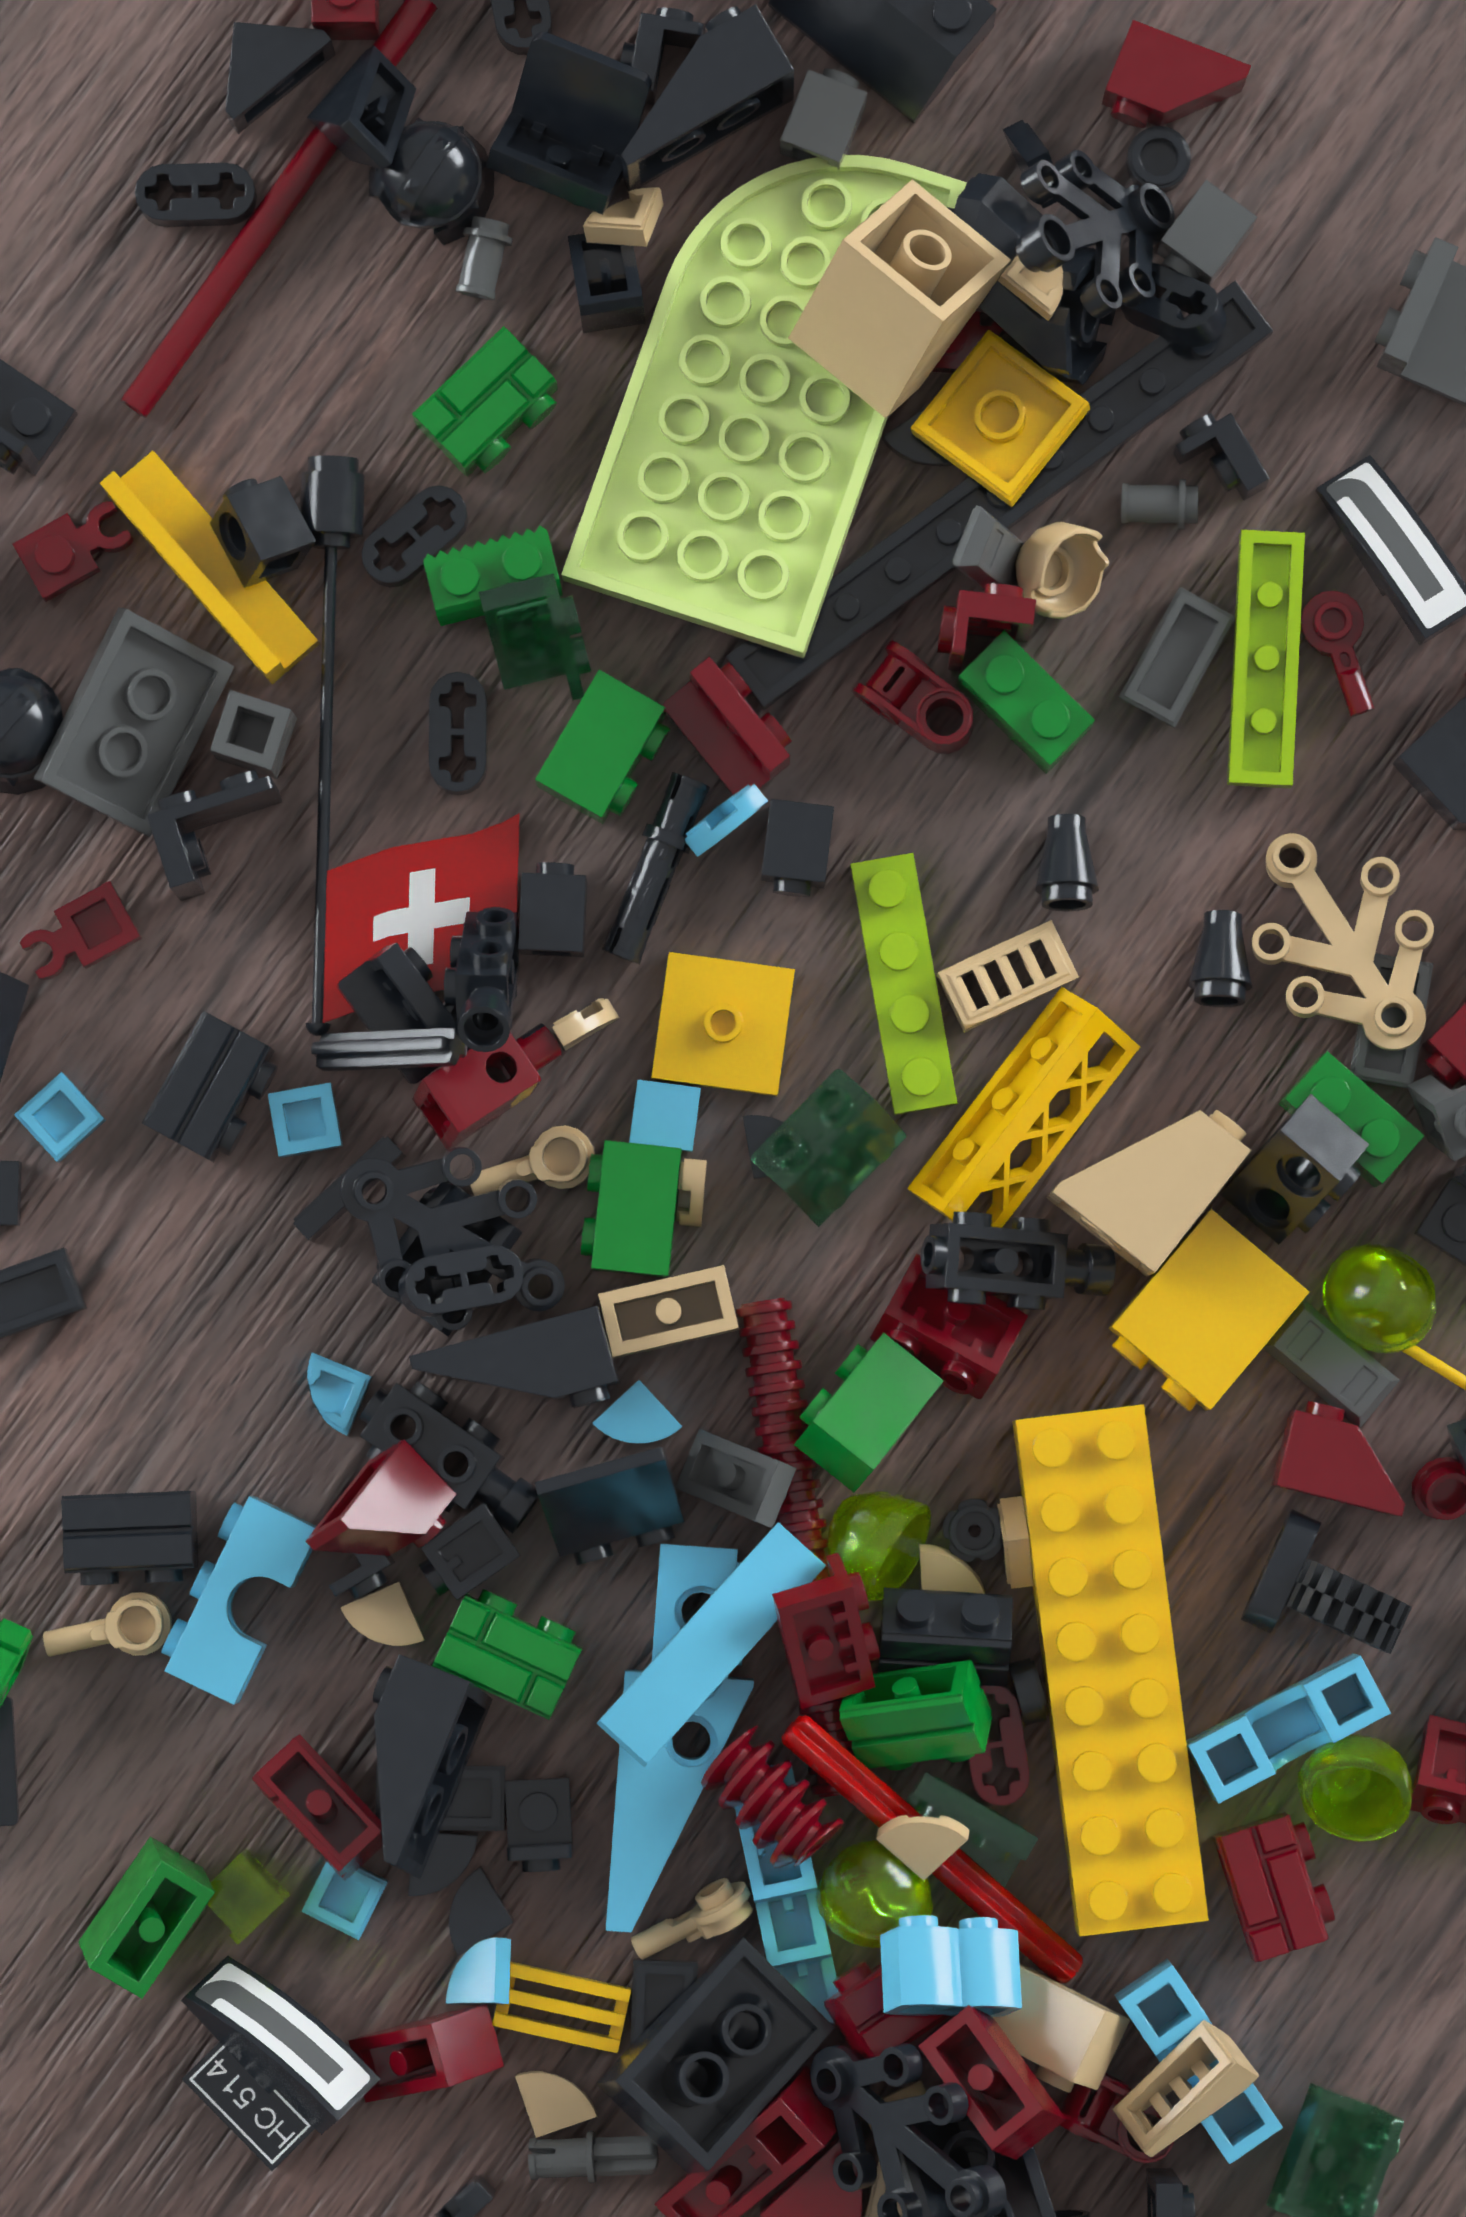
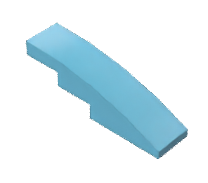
M778 1522L596 1724L645 1767L778 1620L772 1594L811 1583L826 1565Z
M792 1766L783 1781L787 1786L795 1783ZM743 1804L735 1807L736 1817L738 1816ZM760 1824L747 1829L739 1828L766 1959L832 2025H835V2022L824 2007V2001L838 1992L833 1984L837 1976L812 1858L809 1857L796 1867H794L795 1863L793 1862L781 1868H774L770 1863V1858L778 1843L757 1849L752 1840Z

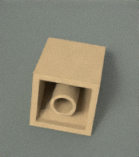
M912 179L842 240L788 339L883 417L887 418L922 386L1005 271L1011 259Z
M1199 1110L1061 1181L1047 1196V1199L1105 1245L1110 1246L1115 1253L1147 1277L1157 1271L1251 1150L1241 1142L1246 1132L1218 1110H1215L1209 1117Z

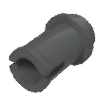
M474 216L471 227L464 228L463 235L468 237L459 283L456 285L455 292L474 298L495 300V288L505 246H512L513 238L508 237L509 224Z
M1180 479L1179 485H1129V483H1122L1121 523H1178V530H1185V524H1198L1199 486L1186 485V479Z

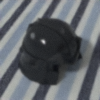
M418 117L413 124L403 128L392 164L384 169L370 168L369 196H378L389 214L400 225L418 229H433L434 235L444 246L466 237L463 235V230L465 227H471L474 216L485 218L494 197V170L486 168L488 155L485 148L465 131L463 126H453L440 121H423Z
M21 668L0 670V793L16 795L42 789L46 786L35 780L34 777L64 718L61 703L54 690L41 678Z

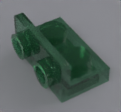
M923 1769L905 1800L923 1817L939 1819L940 1815L947 1816L966 1826L970 1830L968 1840L960 1849L1003 1887L1007 1885L1020 1860L1026 1861L1038 1840L1034 1833Z

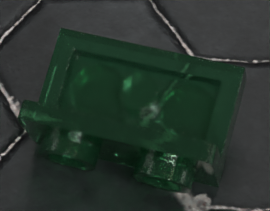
M554 573L520 582L506 583L501 587L479 592L504 690L566 674L572 701L583 698L584 692L579 675L590 673L591 668L583 636L570 638L571 635L582 633L573 595L560 598Z
M836 1069L752 1154L751 1160L777 1184L813 1223L820 1227L835 1210L839 1209L846 1202L847 1198L861 1183L890 1157L907 1135L870 1094L841 1069Z
M1310 2083L1266 2205L1278 2212L1293 2217H1374L1378 2204L1377 2196L1390 2162L1395 2158L1399 2149L1400 2133L1404 2120L1372 2103Z

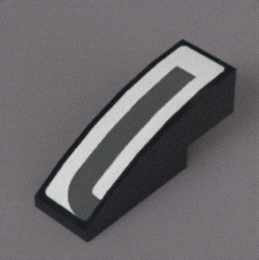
M1371 455L1316 488L1315 491L1382 596L1387 594L1419 646L1466 618L1465 582L1414 509Z
M229 1956L223 1959L181 1999L187 2008L268 2094L278 2088L321 2135L341 2119L380 2080L363 2060L320 2020L286 1993Z

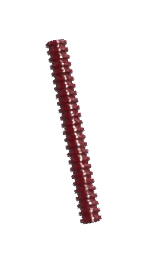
M777 1298L741 1304V1308L736 1309V1316L744 1320V1327L739 1329V1335L741 1338L746 1337L748 1347L742 1349L743 1357L750 1358L751 1367L746 1368L745 1373L746 1377H753L754 1387H750L748 1392L750 1397H756L757 1407L751 1408L753 1417L759 1416L760 1427H756L754 1430L755 1436H762L763 1446L758 1447V1453L797 1468L775 1523L779 1522L826 1565L812 1582L828 1578V1565L824 1548L830 1547L829 1538L822 1537L821 1528L827 1527V1522L825 1518H819L818 1508H823L824 1503L823 1499H816L815 1489L820 1488L821 1484L820 1479H813L812 1469L817 1468L818 1465L794 1445L809 1425L799 1418L803 1413L802 1409L808 1407V1402L806 1399L801 1400L799 1392L800 1389L805 1388V1383L803 1379H797L796 1370L802 1368L801 1360H794L793 1350L798 1349L799 1345L798 1340H791L790 1330L796 1328L795 1321L788 1320L787 1311L792 1309V1301H785V1298ZM842 1698L802 1710L800 1705L798 1706L800 1715L809 1716L854 1755L852 1741L848 1740L840 1721L839 1710ZM808 1766L809 1774L816 1776L817 1784L811 1785L813 1795H819V1797L841 1795Z

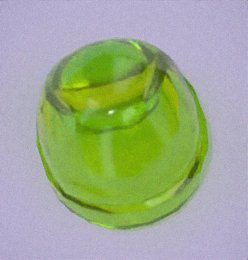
M1381 1244L1355 1246L1345 1251L1331 1264L1323 1280V1303L1332 1322L1349 1340L1364 1349L1377 1353L1403 1351L1419 1343L1432 1327L1437 1311L1435 1285L1425 1268L1412 1257L1392 1247H1386Z
M884 1491L851 1495L840 1502L832 1515L828 1531V1555L838 1552L847 1574L859 1572L868 1600L883 1599L884 1587L899 1588L908 1579L918 1563L919 1544L926 1543L931 1526L930 1508L915 1499H906L903 1495L899 1494L891 1496L888 1492Z
M1349 1735L1335 1743L1323 1744L1306 1759L1298 1773V1792L1303 1809L1316 1825L1340 1838L1357 1842L1377 1841L1397 1831L1409 1817L1413 1790L1407 1765L1401 1755L1381 1739L1370 1736Z
M878 1840L856 1843L842 1850L824 1870L816 1893L819 1914L830 1929L846 1941L862 1947L881 1948L880 1935L899 1927L900 1918L917 1915L931 1916L933 1911L928 1877L923 1881Z

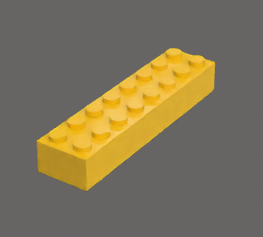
M1144 1404L1013 1420L1021 1495L1030 1542L1033 1592L1075 1931L1079 1936H1089L1209 1921Z

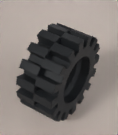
M1307 1558L1285 1606L1389 1654H1391L1412 1609L1411 1606L1386 1593Z

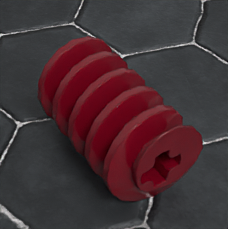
M755 1726L741 1735L716 1757L706 1770L701 1784L706 1791L726 1785L718 1800L719 1806L723 1810H729L743 1804L735 1820L736 1825L740 1829H747L760 1824L752 1840L757 1849L778 1843L770 1858L772 1866L774 1868H781L794 1862V1867H796L829 1841L842 1827L844 1821L838 1818L821 1825L818 1819L827 1802L823 1798L807 1805L801 1802L810 1783L806 1779L789 1786L783 1782L792 1763L789 1760H785L770 1767L766 1762L775 1744L770 1740L752 1747L749 1742L758 1727Z

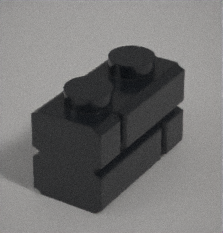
M203 1011L142 1124L213 1163L219 1152L230 1156L247 1126V1122L238 1117L250 1095L260 1100L277 1072L278 1066L269 1062L275 1051L261 1041Z
M195 1491L62 1496L64 1573H80L81 1585L119 1584V1571L144 1570L145 1583L183 1581L184 1568L198 1567L197 1503Z
M884 1587L878 1673L972 1660L980 1679V1685L1007 1687L1012 1644L1013 1595Z

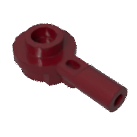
M1335 590L1321 592L1311 598L1303 609L1301 616L1302 635L1306 642L1316 651L1320 652L1321 655L1331 658L1350 716L1353 717L1369 712L1375 708L1353 647L1362 635L1364 627L1363 612L1357 601L1346 593Z
M1451 1457L1436 1458L1426 1463L1417 1472L1412 1482L1411 1495L1415 1505L1426 1516L1441 1520H1452L1466 1512V1472L1460 1460Z

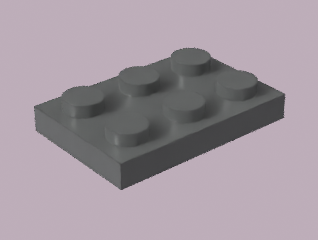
M118 607L34 779L134 831L150 837L152 830L147 815L160 811L158 801L171 796L235 666L130 610Z

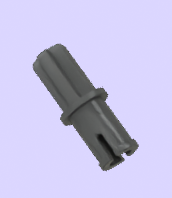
M588 2131L586 2138L529 2139L528 2148L529 2151H532V2154H528L531 2180H538L539 2178L587 2177L589 2183H596L597 2176L652 2175L657 2171L659 2163L658 2145L650 2136L596 2138L595 2131Z

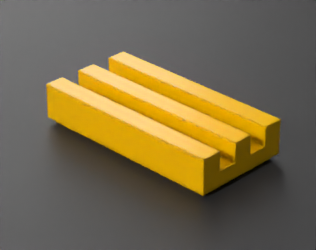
M510 1961L509 2004L496 2005L492 2024L495 2027L618 2054L632 1988ZM519 1978L616 2000L614 2012L514 1990L515 1980ZM510 2003L611 2025L609 2035L508 2014Z

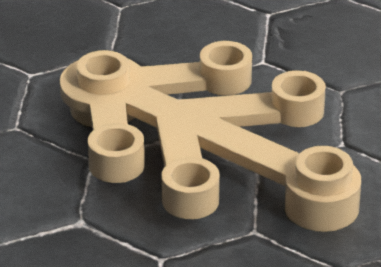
M1294 833L1279 836L1270 844L1267 850V873L1277 885L1296 890L1330 945L1290 936L1283 926L1277 923H1266L1257 928L1253 934L1252 951L1254 956L1260 962L1267 965H1275L1283 961L1351 977L1364 998L1327 992L1324 991L1321 983L1315 978L1301 976L1294 979L1286 990V1005L1295 1016L1309 1018L1320 1015L1362 1025L1366 1037L1375 1046L1384 1050L1399 1051L1412 1046L1421 1037L1426 1023L1425 1008L1419 998L1413 993L1422 951L1431 943L1433 938L1434 925L1431 918L1420 910L1406 911L1398 918L1394 934L1396 942L1400 946L1388 985L1373 961L1388 898L1396 891L1399 884L1400 873L1397 865L1389 858L1375 857L1367 861L1363 866L1360 881L1364 893L1355 931H1353L1315 872L1317 852L1311 841L1302 835ZM1288 848L1298 849L1303 854L1304 861L1298 867H1286L1279 859L1282 851ZM1376 868L1386 869L1392 876V882L1384 888L1374 887L1368 880L1369 873ZM1418 921L1425 927L1426 935L1419 941L1408 940L1402 933L1403 926L1407 922ZM1275 934L1282 939L1284 945L1279 952L1268 954L1259 947L1260 939L1264 935ZM1309 987L1316 992L1318 999L1310 1007H1300L1293 1000L1294 992L1298 988ZM1390 1007L1401 1009L1406 1015L1405 1023L1397 1028L1388 1027L1381 1018L1384 1010Z

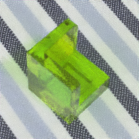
M245 1849L210 1882L215 1893L207 1905L232 1931L229 1936L239 1945L290 1894L248 1849Z

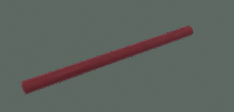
M404 0L372 46L375 45L397 67L438 8L430 0ZM316 126L120 399L142 417L147 418L337 151L338 148Z

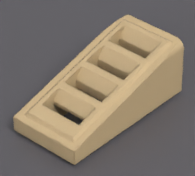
M1052 920L937 973V978L964 1033L1079 978ZM1040 940L1056 971V974L1048 978L1044 977L1030 948V945ZM1017 951L1033 982L1032 985L1022 989L1007 957ZM994 962L1011 994L1002 999L999 998L985 969L986 966ZM971 973L974 974L988 1004L978 1010L962 979Z
M1203 2020L1113 2108V2111L1146 2155L1153 2157L1240 2095L1259 2077V2074L1226 2033ZM1217 2059L1219 2063L1212 2069L1209 2064ZM1196 2075L1200 2081L1192 2088L1187 2080ZM1173 2090L1180 2099L1174 2107L1166 2098V2095ZM1150 2106H1153L1162 2118L1155 2126H1153L1143 2112Z

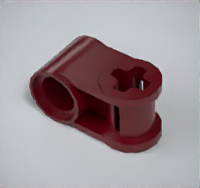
M893 640L890 641L885 648L888 654L867 683H858L852 692L876 714L891 724L898 725L928 749L941 754L959 751L968 743L973 733V710L970 702L962 693L936 675L914 653ZM900 674H902V675L898 678V680L895 682V684L892 686V688L887 692V690H888V689L890 688V686L894 683V681L897 679V677H898ZM942 706L957 710L963 719L960 729L948 736L932 732L926 722L929 714L934 709Z
M1105 2073L1098 2090L1095 2091L1084 2114H1080L1092 2088L1075 2083L1071 2092H1067L1059 2108L1066 2120L1059 2126L1096 2144L1101 2143L1141 2163L1157 2162L1166 2157L1173 2148L1174 2142L1153 2157H1150L1140 2147H1137L1130 2141L1127 2136L1126 2127L1115 2114L1113 2108L1132 2089L1128 2088L1127 2084L1114 2076ZM1153 2106L1143 2111L1145 2114L1154 2115L1158 2119H1162Z

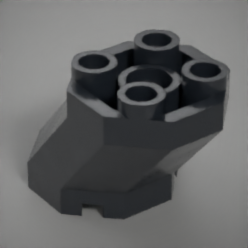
M978 173L968 181L966 188L957 198L955 208L947 207L1010 258V263L1017 256L1016 242L1020 238L1022 229L1043 216L1004 178ZM1089 247L1076 250L1074 257L1062 265L1064 279L1063 294L1049 321L998 282V280L976 309L978 312H984L989 315L1058 380L1084 385L1103 361L1107 343L1096 341L1100 324L1112 326L1116 312L1115 310L1101 319L1095 318L1088 313L1081 302L1080 287L1094 278L1096 249Z

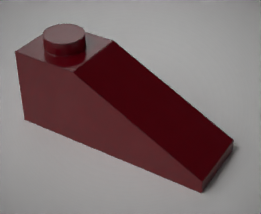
M805 2066L789 2079L708 2172L684 2174L655 2202L654 2205L665 2217H740L826 2146L837 2131L833 2111L825 2107L813 2091L810 2069Z

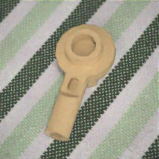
M566 1125L552 1127L539 1136L534 1146L531 1147L529 1155L481 1170L479 1178L471 1184L473 1194L475 1196L497 1190L503 1182L509 1179H521L526 1182L540 1179L548 1186L558 1189L574 1188L588 1178L591 1153L595 1154L594 1147L589 1138L579 1129Z
M132 1592L121 1597L112 1606L111 1611L107 1613L104 1619L44 1632L45 1650L47 1655L51 1657L111 1644L114 1648H119L121 1651L133 1656L148 1655L159 1650L164 1645L172 1629V1616L167 1605L158 1596L148 1592Z
M728 1878L716 1880L697 1893L695 1900L698 1904L692 1910L675 1919H665L632 1936V1945L640 1959L644 1960L685 1938L688 1942H692L702 1936L704 1939H709L726 1933L744 1922L753 1912V1908L748 1901L751 1893L745 1882L730 1883Z

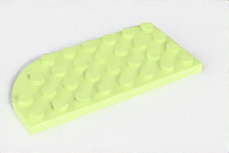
M844 155L839 170L837 167L829 165L827 160L815 157L786 164L763 173L740 186L721 200L688 236L665 280L561 574L563 581L804 659L887 418L883 417L788 339L842 240L913 179L943 205L950 208H955L957 198L966 188L967 182L882 157Z

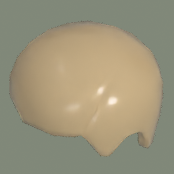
M1055 522L1037 529L1023 544L1015 562L1018 587L1024 589L1023 597L1036 599L1035 613L1044 617L1065 619L1086 610L1099 593L1104 569L1110 563L1097 543L1102 538L1101 533L1087 527L1065 522Z

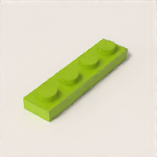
M1242 529L1239 533L1227 785L1291 788L1293 786L1305 533Z
M908 853L851 863V874L894 1115L957 1105L914 854Z

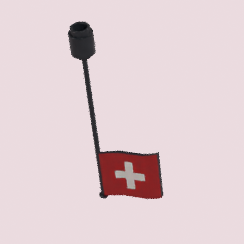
M334 455L308 457V471L301 473L300 512L316 540L312 547L325 549L312 1023H305L308 1032L314 1036H322L329 1031L331 1024L327 1022L355 1012L338 990L337 984L385 946L398 943L403 951L412 947L425 961L433 974V978L427 982L434 992L443 991L445 969L450 967L451 937L462 936L466 912H479L490 907H503L512 912H517L520 813L502 823L472 834L391 847L329 870L337 550L350 549V538L363 536L365 475L358 473L359 459Z

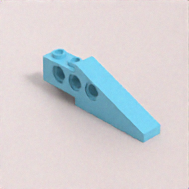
M660 1544L652 1661L686 1624L682 1613L684 1601L694 1593L703 1592L712 1595L740 1565L741 1562H737L738 1549ZM625 1670L623 1693L644 1670ZM727 1676L686 1721L700 1723L707 1729L710 1735V1745L704 1754L693 1758L682 1756L677 1752L673 1745V1738H671L644 1767L619 1745L606 1931L632 1932L704 1788L701 1784L702 1778L710 1764L721 1753L753 1689V1678Z

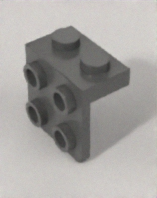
M1435 237L1426 254L1415 249L1399 285L1410 289L1401 312L1389 307L1374 342L1385 348L1376 367L1466 406V266L1453 261L1459 248L1458 246Z

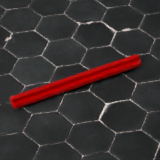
M809 1716L797 1717L786 1728L781 1738L783 1744L879 1828L898 1816L907 1815L909 1818L922 1817L918 1811ZM960 1848L932 1873L981 1917L996 1918L998 1920V1928L1018 1930L1019 1950L1053 1980L1066 1984L1081 1968L1083 1957Z

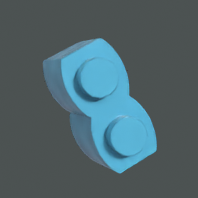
M907 1916L899 1919V1927L880 1935L884 2013L910 2016H956L965 2007L970 2005L993 2017H1000L1022 2009L1018 1930L998 1928V1920L996 1918L975 1917L962 1919L959 1921V1929L938 1926V1917Z

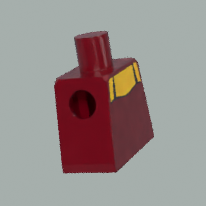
M542 1023L516 1040L510 1032L508 1040L501 1048L491 1052H479L469 1049L466 1056L459 1058L455 1066L441 1067L422 1079L412 1100L448 1151L530 1096L541 1082V1077L537 1071L560 1057L562 1051L552 1033ZM489 1068L501 1070L506 1076L507 1081L499 1083L492 1080L486 1070Z

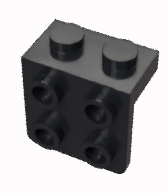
M548 32L537 33L529 46L512 111L490 149L486 168L504 174L517 182L526 183L563 198L576 206L585 207L603 215L623 178L621 154L640 127L652 87L651 77L644 71Z

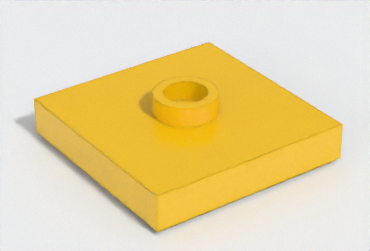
M988 330L910 428L915 437L1010 507H1013L1090 410V404L991 330Z
M669 952L651 1079L778 1097L795 969Z

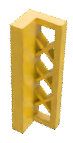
M153 450L121 478L115 471H112L100 482L108 497L272 685L320 644L318 639L266 580L246 588L243 587L210 525L212 517Z
M1061 986L907 1189L921 1201L947 1217L951 1222H953V1212H966L981 1192L993 1189L992 1205L986 1213L992 1214L991 1227L1003 1228L1136 1054L1140 1046L1101 1010ZM1104 1034L1114 1043V1046L1098 1066L1087 1068L1088 1052L1100 1036ZM1070 1088L1069 1105L1060 1116L1049 1118V1103L1058 1091ZM1031 1139L1030 1156L1022 1166L1010 1169V1154L1020 1141Z

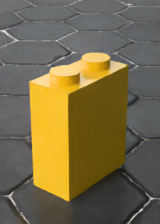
M1210 1209L1201 1217L1109 1326L1108 1329L1118 1336L1112 1347L1139 1370H1142L1148 1362L1168 1378L1161 1388L1189 1412L1196 1404L1200 1405L1205 1411L1211 1410L1310 1291L1215 1211Z

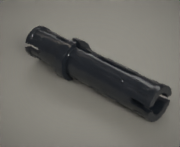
M672 772L665 796L653 824L647 823L642 836L647 839L602 950L640 965L648 938L670 888L675 870L683 853L689 854L691 850L685 842L686 833L694 827L698 812L702 807L706 794L709 792L710 787L708 785Z

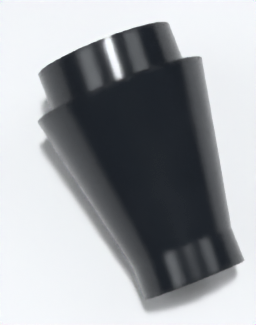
M1057 814L1048 817V831L1035 891L1042 895V907L1045 909L1063 912L1085 910L1092 907L1093 894L1099 891L1086 834V818L1082 815Z
M1211 910L1204 913L1203 929L1188 983L1189 987L1194 989V1001L1197 1004L1209 1007L1240 1006L1245 1003L1246 991L1252 988L1242 933V914L1239 912Z

